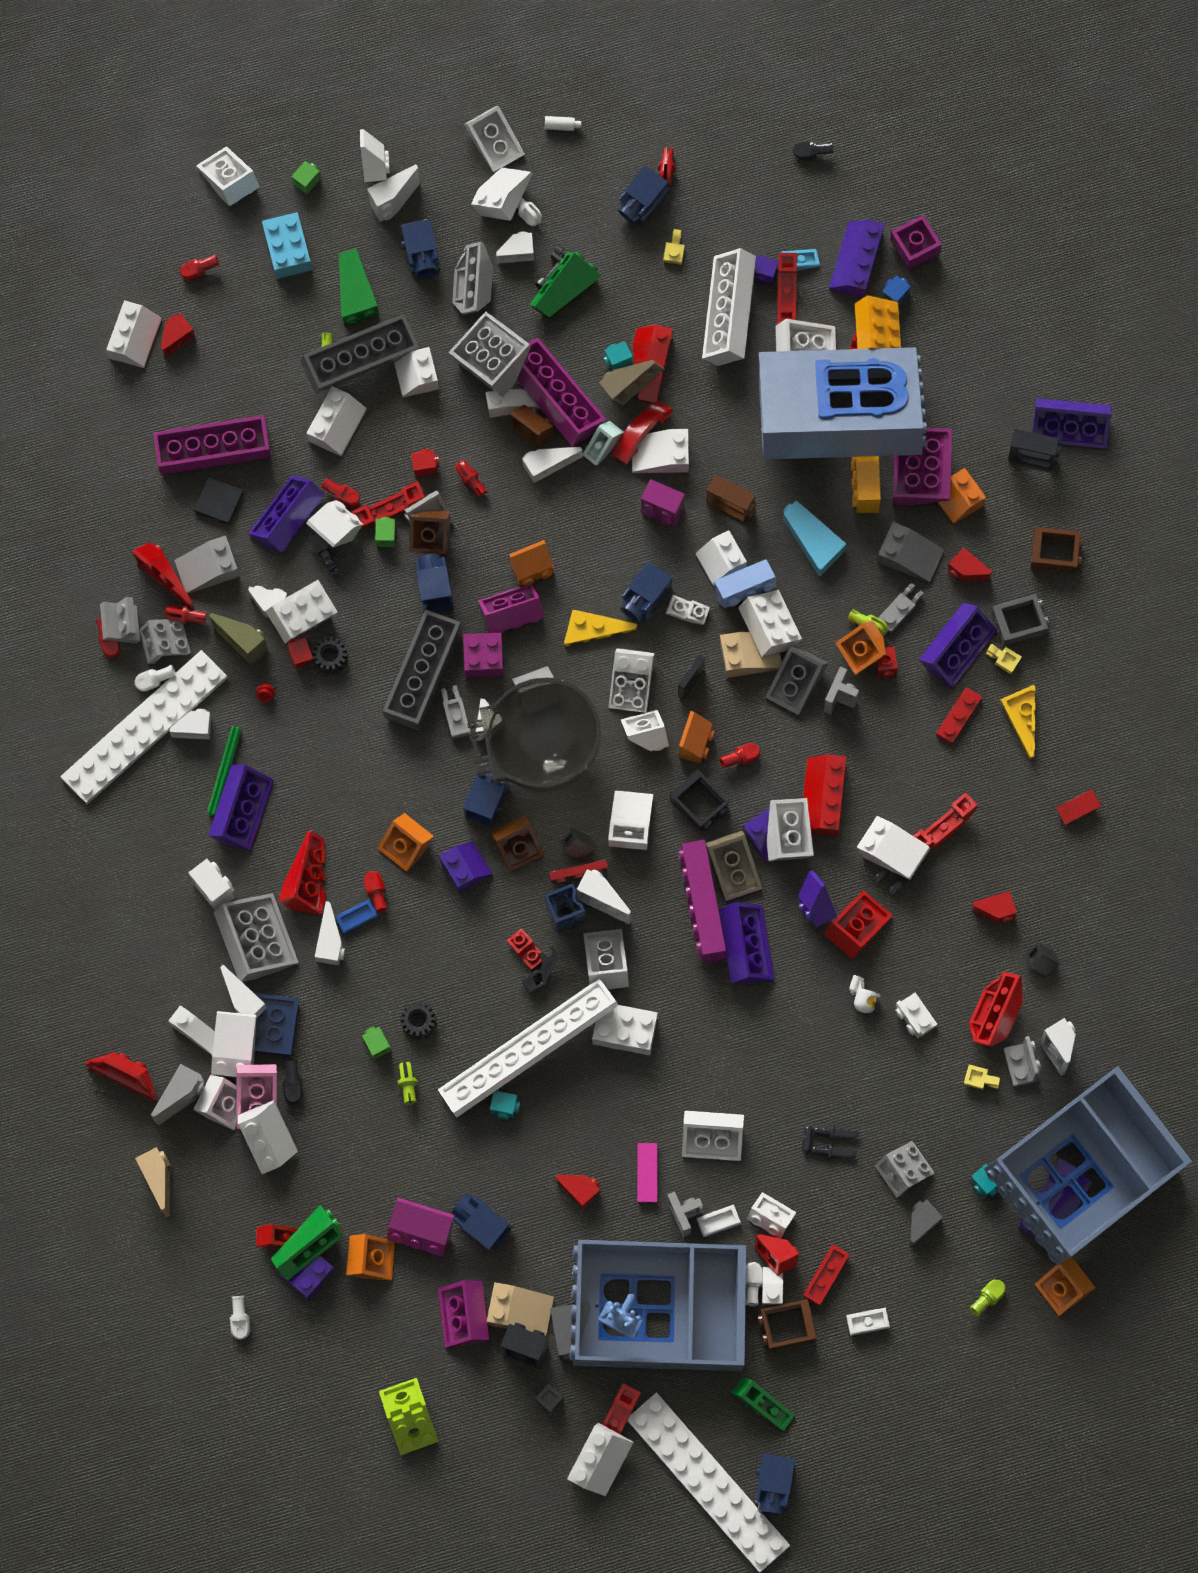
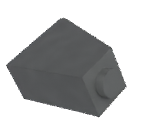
M590 1301L582 1302L580 1305L579 1348L590 1309ZM575 1304L550 1308L559 1358L563 1357V1360H570L571 1345H574V1340H570L571 1325H575V1320H571V1308Z

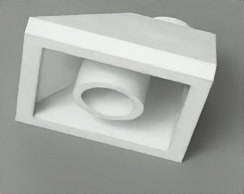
M658 710L621 719L628 740L649 751H659L669 746L665 726Z

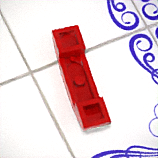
M779 253L777 325L785 319L796 320L797 253Z
M658 401L642 411L622 434L613 451V458L627 465L638 452L636 446L657 422L662 424L674 410Z
M416 481L401 488V492L371 506H362L350 513L356 515L363 524L360 529L376 525V519H381L382 517L393 518L405 512V509L425 498L419 482Z
M964 793L951 804V810L925 831L919 830L913 837L928 845L931 850L961 828L976 811L978 805L967 793Z
M623 1383L602 1425L621 1434L641 1392Z

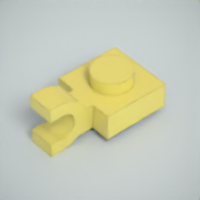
M674 229L672 243L666 242L663 262L682 265L685 245L680 244L681 230Z
M993 644L990 645L986 652V655L997 659L995 665L1010 674L1021 659L1020 655L1007 647L1001 651Z
M969 1065L964 1085L983 1090L985 1084L998 1089L1000 1078L988 1076V1069Z

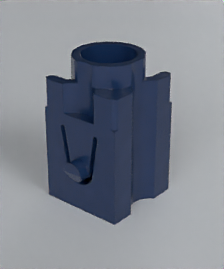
M644 166L618 200L621 206L617 209L618 213L633 225H636L638 221L644 224L670 193V189L667 187L668 182L647 166Z
M430 219L401 225L404 240L401 246L402 249H406L412 276L415 275L419 279L435 276L438 270H440V263Z
M434 553L420 557L415 562L423 613L425 610L434 613L453 610L445 557Z
M647 561L640 572L634 576V580L622 595L624 601L620 607L621 611L636 622H640L641 619L647 621L673 588L672 577Z
M487 765L485 770L479 769L463 806L464 817L480 821L490 827L494 826L498 814L502 812V804L510 787L508 784L509 775L505 770L493 765Z
M574 884L544 895L546 909L549 911L557 934H560L563 929H572L578 923L582 922V924H585V910L582 903L577 901V891ZM562 908H570L573 911L572 914L559 917V911Z
M468 1194L461 1198L451 1213L456 1217L453 1220L492 1251L497 1249L514 1227L481 1199L474 1196L471 1197Z
M763 1453L761 1468L756 1470V1476H759L755 1505H758L757 1512L773 1516H783L784 1510H787L795 1463L794 1458Z

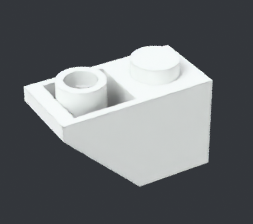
M262 586L249 587L250 597L263 615L268 618L266 610L287 597V593L281 589L267 590Z

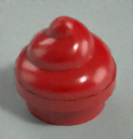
M268 683L259 685L256 689L258 700L270 702L275 696V689Z

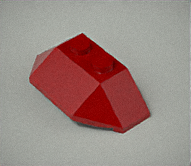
M1003 972L999 978L984 988L969 1022L975 1043L992 1047L1008 1038L1023 1004L1022 977L1020 975Z
M114 1052L86 1061L87 1069L155 1103L157 1102L158 1098L148 1069H146L147 1066L139 1061L134 1063L129 1060L130 1057L123 1053L118 1055Z

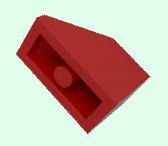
M181 313L173 315L165 323L161 344L165 357L195 337L193 328Z
M965 548L948 564L949 574L954 579L958 578L961 582L988 581L992 575V571Z
M1010 891L975 901L971 907L972 911L996 923L1003 922V924L1012 922L1017 915Z
M586 1175L556 1176V1182L582 1209L600 1194V1185L594 1178L589 1179Z
M275 1224L257 1227L256 1247L280 1249L298 1228Z
M761 1234L756 1236V1251L776 1275L797 1266L798 1250L788 1240Z

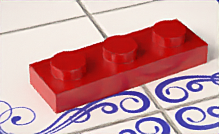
M966 687L940 726L936 736L953 745L980 703L982 696Z
M600 860L549 872L550 880H555V883L567 881L566 877L574 875V879L583 877L587 869L602 873L604 868L608 866L606 860Z
M832 1244L805 1290L803 1297L820 1306L850 1254Z

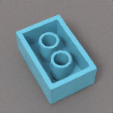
M298 212L262 221L276 279L311 271V262Z

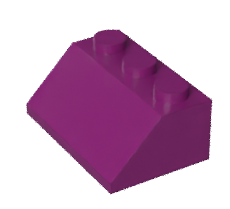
M533 584L478 600L490 633H503L505 630L516 629L523 624L535 623L545 618L539 596Z
M397 1198L388 1227L387 1239L443 1257L451 1239L454 1215Z
M463 1280L439 1288L445 1348L478 1344L489 1340L482 1281Z

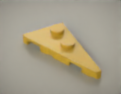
M572 610L564 646H570L572 643L581 641L588 642L591 639L606 638L621 632L623 634L636 630L637 624Z
M1032 685L1000 701L1029 759L1035 757V686Z

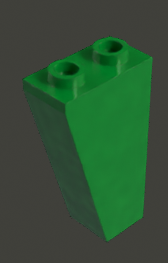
M357 249L340 253L341 316L344 325L354 324L362 318L375 316L379 313L378 306Z
M567 252L529 305L542 316L550 317L598 280L601 274L597 272L598 268L591 263L587 264L580 253Z
M320 1205L277 1251L271 1260L288 1281L344 1236L339 1230L342 1226L329 1209L325 1211Z

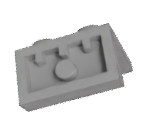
M169 619L148 620L139 629L148 664H155L162 656L188 655L190 653L184 625L180 621Z
M1027 1036L1023 1044L1003 1049L1013 1087L1036 1082L1039 1071H1041L1039 1060H1035V1043L1030 1041V1037Z
M913 1141L886 1154L875 1165L897 1198L902 1196L911 1186L934 1174V1171Z

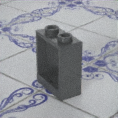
M1036 594L992 607L991 614L1003 647L1047 634L1048 627H1050L1047 616L1044 617L1042 612L1044 610L1041 599L1038 600ZM1032 604L1040 626L1010 634L1003 612Z

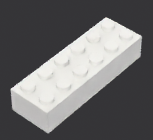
M741 248L714 256L702 359L716 366L744 359L756 256Z

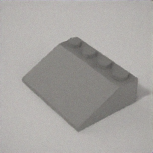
M485 312L448 353L458 364L503 397L515 384L531 345L489 313Z
M273 893L222 903L214 912L237 978L241 982L258 979L299 963Z

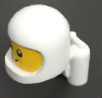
M853 975L849 990L852 995H856L854 1000L855 1008L861 1013L873 1012L876 1000L880 998L881 994L864 989V978Z

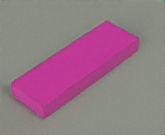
M638 1143V1203H657V1143Z

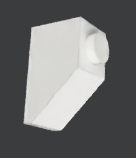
M519 232L518 234H513L496 252L497 264L534 261L532 233Z
M204 709L190 711L170 728L172 738L210 739L212 722L210 712Z
M763 1267L762 1307L782 1305L783 1273L776 1275L770 1267Z

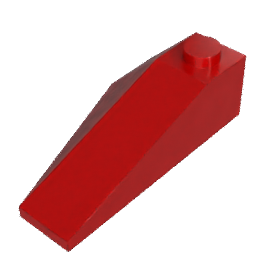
M659 325L637 328L633 342L634 365L654 360L665 369L673 339V328ZM664 371L637 393L638 401L652 404L657 402Z
M149 542L132 551L136 564L180 602L189 606L190 610L194 609L191 599L160 546H154Z

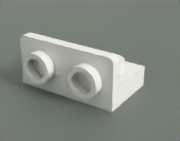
M916 993L896 1003L897 1009H895V1012L901 1020L904 1018L908 1024L906 1027L912 1036L915 1034L919 1038L937 1026L936 1021Z
M762 1192L751 1208L747 1219L754 1225L781 1239L796 1212Z

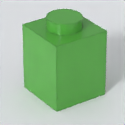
M304 161L291 176L293 185L305 194H308L321 179L319 168L313 163L309 164Z
M390 517L376 519L375 541L377 547H395V519Z
M380 1027L369 1028L362 1035L374 1060L391 1052L390 1046Z

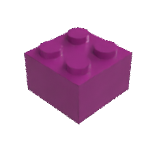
M924 215L891 231L890 241L908 270L941 254L942 244Z
M650 479L641 497V512L648 518L654 517L664 525L675 527L685 508V494Z
M463 634L466 678L504 676L502 634Z

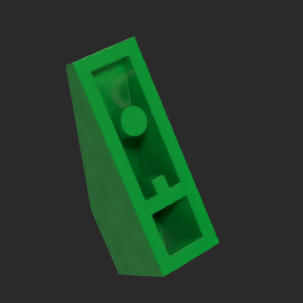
M742 1377L731 1392L741 1402L781 1431L786 1429L795 1416L751 1379Z

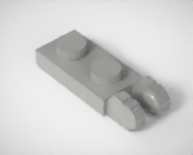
M912 583L879 616V619L887 624L890 634L915 608V605L924 595L922 591H919L912 601L909 600L907 596L915 588V585Z
M457 685L452 686L453 695H455L453 700L448 701L447 691L445 688L441 689L452 739L471 735Z

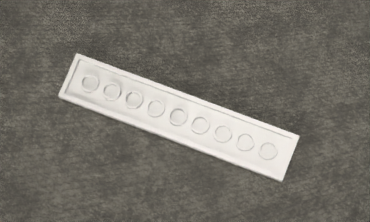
M202 650L175 673L176 676L167 680L60 776L86 804L90 803L170 731L174 724L192 711L228 678Z
M598 979L438 1090L457 1118L619 1005L602 981Z
M657 1392L630 1415L628 1419L629 1424L759 1573L790 1547L789 1543L762 1513L757 1512L758 1508Z

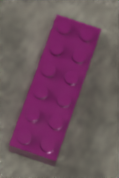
M539 338L528 342L531 348L517 377V381L571 446L593 436L597 428L605 423L606 418Z
M264 415L153 432L157 464L161 475L272 458Z
M705 840L682 843V850H679L680 866L684 867L682 869L683 883L688 885L686 887V899L688 904L691 903L689 906L690 920L695 922L693 924V936L695 941L698 940V943H696L697 957L702 959V964L725 961L726 949Z

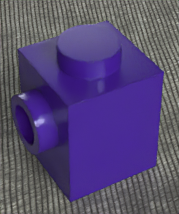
M757 255L753 279L758 283L773 285L778 270V260Z

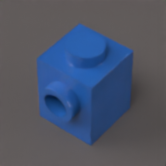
M897 275L892 280L889 279L884 285L881 299L898 302L899 306L910 294L911 286L909 282L904 278H899Z

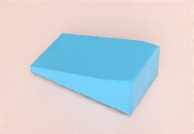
M816 249L781 252L797 253V271L820 267Z

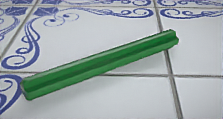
M236 726L231 727L207 810L208 815L215 817L242 732L241 728Z

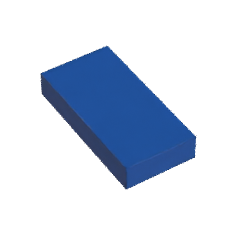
M370 899L335 916L344 935L378 918V914Z

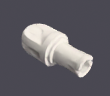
M521 197L517 206L519 216L530 226L540 224L542 214L532 202H526Z
M172 665L158 671L154 669L148 670L136 677L135 686L141 691L151 690L160 686L161 681L176 676L175 670Z
M750 1262L746 1265L747 1306L758 1305V1289L763 1284L762 1267L756 1262Z
M244 1296L232 1297L233 1315L229 1317L231 1333L234 1338L242 1340L250 1334V1317L245 1314Z

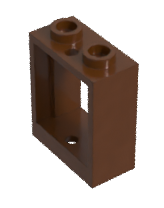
M718 475L714 476L706 490V504L745 524L749 518L752 519L754 517L757 504L755 502V494Z
M1035 527L1030 569L1076 573L1077 567H1081L1082 556H1078L1079 549L1083 547V538H1080V531ZM1042 537L1074 540L1072 562L1041 559Z
M808 1299L761 1309L758 1321L760 1327H764L765 1334L762 1335L764 1347L768 1346L769 1351L816 1342ZM801 1309L806 1337L773 1343L767 1316Z

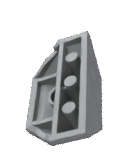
M482 242L466 245L465 252L455 267L452 303L463 315L477 312L491 301L493 265Z

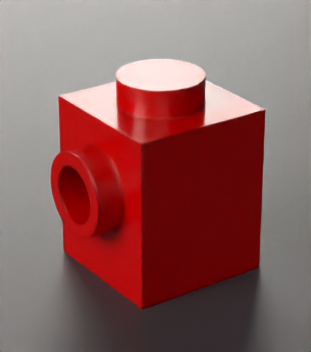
M422 449L419 452L411 453L415 477L437 474L436 467H440L439 458L434 456L433 450Z
M300 637L290 640V643H287V651L294 669L312 664L313 657L306 638L300 639Z
M894 647L885 648L886 655L876 661L878 677L890 678L897 674L898 667Z

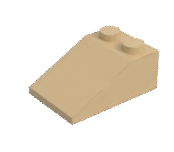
M750 632L720 635V646L726 678L779 670L782 664L780 653L761 657Z
M156 1147L135 1159L165 1217L170 1216V1171L168 1169L170 1163L164 1152H159Z
M494 1282L487 1324L507 1329L509 1323L514 1325L516 1322L526 1326V1330L531 1332L534 1329L545 1333L544 1336H547L551 1315L550 1308H552L554 1297Z

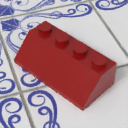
M822 755L807 758L803 798H807L811 834L838 836L846 764L845 756Z

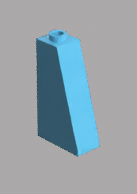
M795 501L793 504H788L783 510V521L816 573L821 576L846 551V543L798 501Z

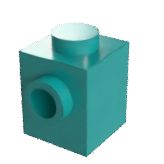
M623 341L619 344L609 345L605 349L603 361L606 367H610L613 371L633 364V356L627 344Z
M494 1091L490 1113L496 1114L500 1119L508 1120L509 1117L514 1118V1114L518 1113L520 1108V1101H518L517 1095Z
M987 1164L973 1174L970 1179L974 1184V1190L980 1196L983 1194L985 1198L989 1195L993 1197L999 1192L996 1184L990 1181L986 1175L984 1168L988 1166Z

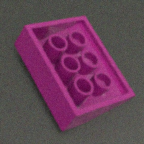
M927 428L926 434H923V436H926V447H922V455L894 456L892 505L911 506L950 500L952 429Z

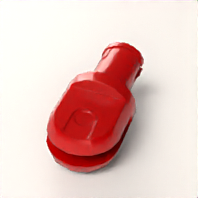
M666 147L662 151L663 156L662 161L658 164V171L660 172V177L664 180L665 174H667V182L670 185L676 165L673 163L674 149L669 148V153H667Z
M215 254L203 260L196 258L181 266L180 275L187 281L204 276L206 270L219 266V260Z
M460 460V464L457 463L455 469L463 479V484L469 485L478 498L483 496L487 489L478 479V471H474L466 460Z
M328 478L322 483L321 489L334 495L335 500L343 503L344 506L353 508L359 504V493L345 484L340 486Z
M186 605L184 607L167 606L165 609L167 611L165 613L167 619L180 621L181 624H186L188 621L202 624L206 622L205 616H207V612L190 610L189 606Z
M98 618L95 622L101 635L98 639L105 656L114 658L120 652L119 642L103 640L101 618Z
M754 743L735 748L734 753L720 757V764L725 769L737 763L743 766L754 762L760 756V748Z
M369 871L363 878L367 896L372 897L377 913L384 912L388 907L383 896L386 891L383 879L378 872Z

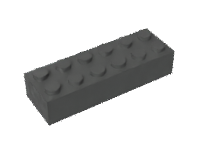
M404 314L306 353L302 356L300 362L315 394L332 386L334 387L395 362L409 352L418 350L419 346Z
M428 610L424 611L384 706V718L420 731L462 630L461 622Z

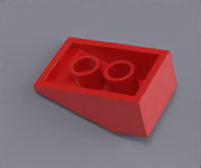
M863 890L831 922L824 935L851 959H854L893 915Z

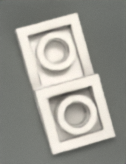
M672 595L665 614L704 625L710 607L693 600L690 602Z

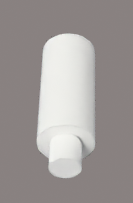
M545 116L546 130L574 131V128L581 129V121H575V118Z

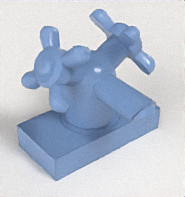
M628 1294L621 1309L618 1302L613 1305V1302L608 1301L598 1318L599 1322L634 1339L643 1320L640 1316H635L636 1313L633 1310L628 1313L635 1300L633 1294Z

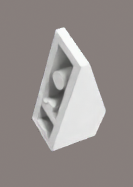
M509 389L503 397L495 391L486 392L490 418L509 415L511 411L524 404L529 408L541 409L526 390Z
M581 447L538 449L535 452L530 451L525 454L522 461L524 468L535 483L582 458L583 454Z
M326 901L315 959L316 962L339 965L340 960H344L345 949L342 946L331 904Z
M222 965L221 970L236 1012L256 1015L257 1018L266 1009L265 1003Z
M179 1006L169 1019L171 1027L212 1055L215 1031L188 1010Z

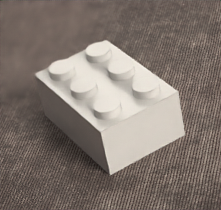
M319 580L272 605L266 610V613L286 644L290 640L330 619L337 613V610Z
M779 590L747 597L738 607L761 657L788 651L791 646H796L802 640Z
M619 1005L596 1021L592 1043L593 1045L650 1055L658 1013Z

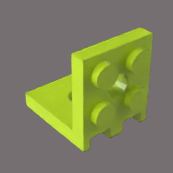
M417 1378L379 1391L400 1455L439 1442ZM413 1428L418 1429L416 1433H409V1431Z

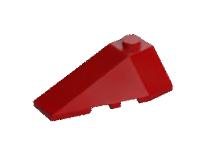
M311 830L307 832L283 883L278 902L292 911L321 915L326 899V891H323L325 874H323L322 864L325 862V839Z

